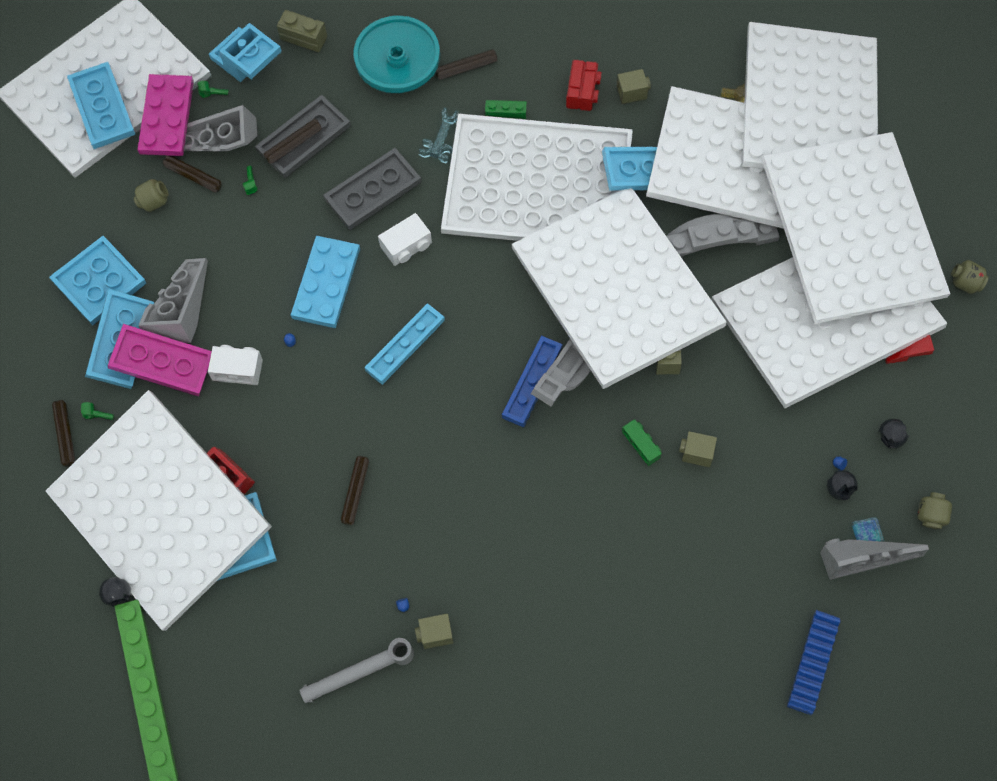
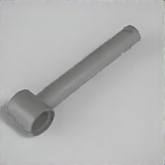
M396 638L390 643L387 650L308 686L305 684L300 689L301 696L305 703H314V699L393 663L399 665L410 663L414 657V650L406 639ZM406 646L408 648L405 656H395V651L398 647Z

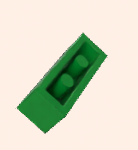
M486 100L485 116L526 120L527 101Z
M634 419L623 426L622 433L649 467L661 458L662 451L658 445L652 442V437L644 432L642 424L640 422L637 423Z

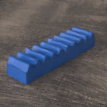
M544 336L540 337L502 413V419L525 427L527 419H529L531 411H533L535 403L538 401V398L533 396L531 392L543 374L547 372L559 356L563 344Z
M818 610L814 612L787 707L809 715L813 714L841 621L840 618Z

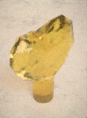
M745 84L740 85L736 89L722 88L721 97L735 98L738 102L745 103Z

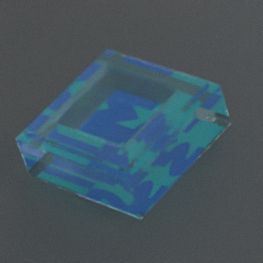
M877 517L855 521L851 524L856 540L883 542L884 538Z

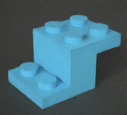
M249 23L243 29L238 27L209 53L212 61L241 82L246 77L252 79L282 51L277 43Z

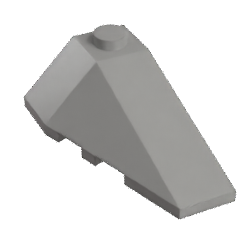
M241 105L190 122L187 125L184 151H230L248 145L257 137L256 117L245 106Z
M206 258L186 259L171 277L172 282L166 290L161 289L158 293L159 298L157 301L146 307L138 325L140 329L183 343H191L198 325L208 264Z
M833 539L825 543L826 545H824L820 553L829 580L922 557L929 548L928 545L849 539L840 541V539Z

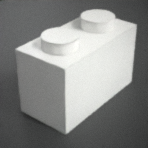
M416 213L378 236L381 249L394 266L408 261L412 255L418 251L426 250L432 243L431 232Z
M229 345L213 346L208 373L212 381L258 385L263 359L259 350L252 347L237 349Z

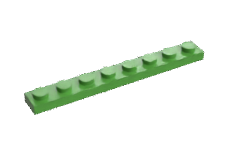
M138 599L116 605L114 607L150 781H179L142 606Z

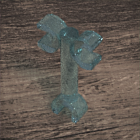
M444 107L442 109L443 122L434 145L431 140L423 139V146L429 148L426 150L419 149L421 157L432 156L439 158L442 163H449V156L443 155V153L448 152L452 154L453 148L451 145H443L450 125L457 122L458 111L455 110L452 116H447V108Z

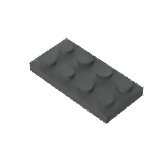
M320 95L255 146L256 151L265 159L264 153L311 120H318L322 127L319 132L270 164L284 178L351 126L350 121L323 95Z
M394 148L325 193L323 197L345 226L351 230L422 181L417 172L399 151Z

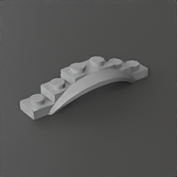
M713 214L688 221L671 231L666 237L680 257L696 251L726 244L756 243L757 246L778 241L780 236L775 226L724 214Z
M569 339L559 356L547 372L543 374L531 392L533 396L549 406L554 404L562 391H570L578 387L591 371L571 339Z

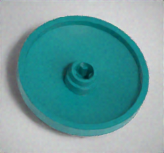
M389 16L368 25L358 36L353 53L355 66L360 77L371 87L388 93H404L421 87L435 74L440 61L439 43L434 32L425 23L407 16Z

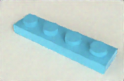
M427 303L364 367L365 371L383 385L445 321V317Z

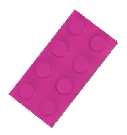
M149 74L138 143L139 154L183 156L194 83L192 76Z
M123 324L110 357L108 369L199 397L208 372L212 351Z

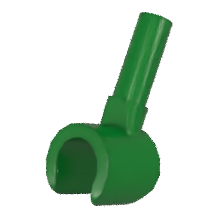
M207 81L198 82V92L202 98H207L211 94L228 95L229 90L210 88Z
M247 166L248 181L242 184L246 194L250 195L257 192L258 189L253 178L252 166Z
M84 402L81 404V413L85 419H93L94 417L114 419V414L94 411L93 403Z

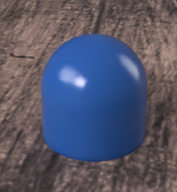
M289 333L284 336L285 345L288 347L295 345L296 339L293 334Z
M837 456L833 459V465L843 470L847 466V460Z
M408 598L396 601L399 611L406 612L409 609Z

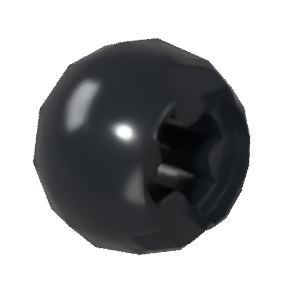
M899 419L885 420L879 428L882 435L881 441L888 448L897 449L902 447L909 438L905 431L907 427Z
M835 471V474L827 480L828 492L837 500H848L858 489L857 479L849 471Z
M119 577L103 581L99 589L101 601L112 607L126 603L131 595L129 583Z

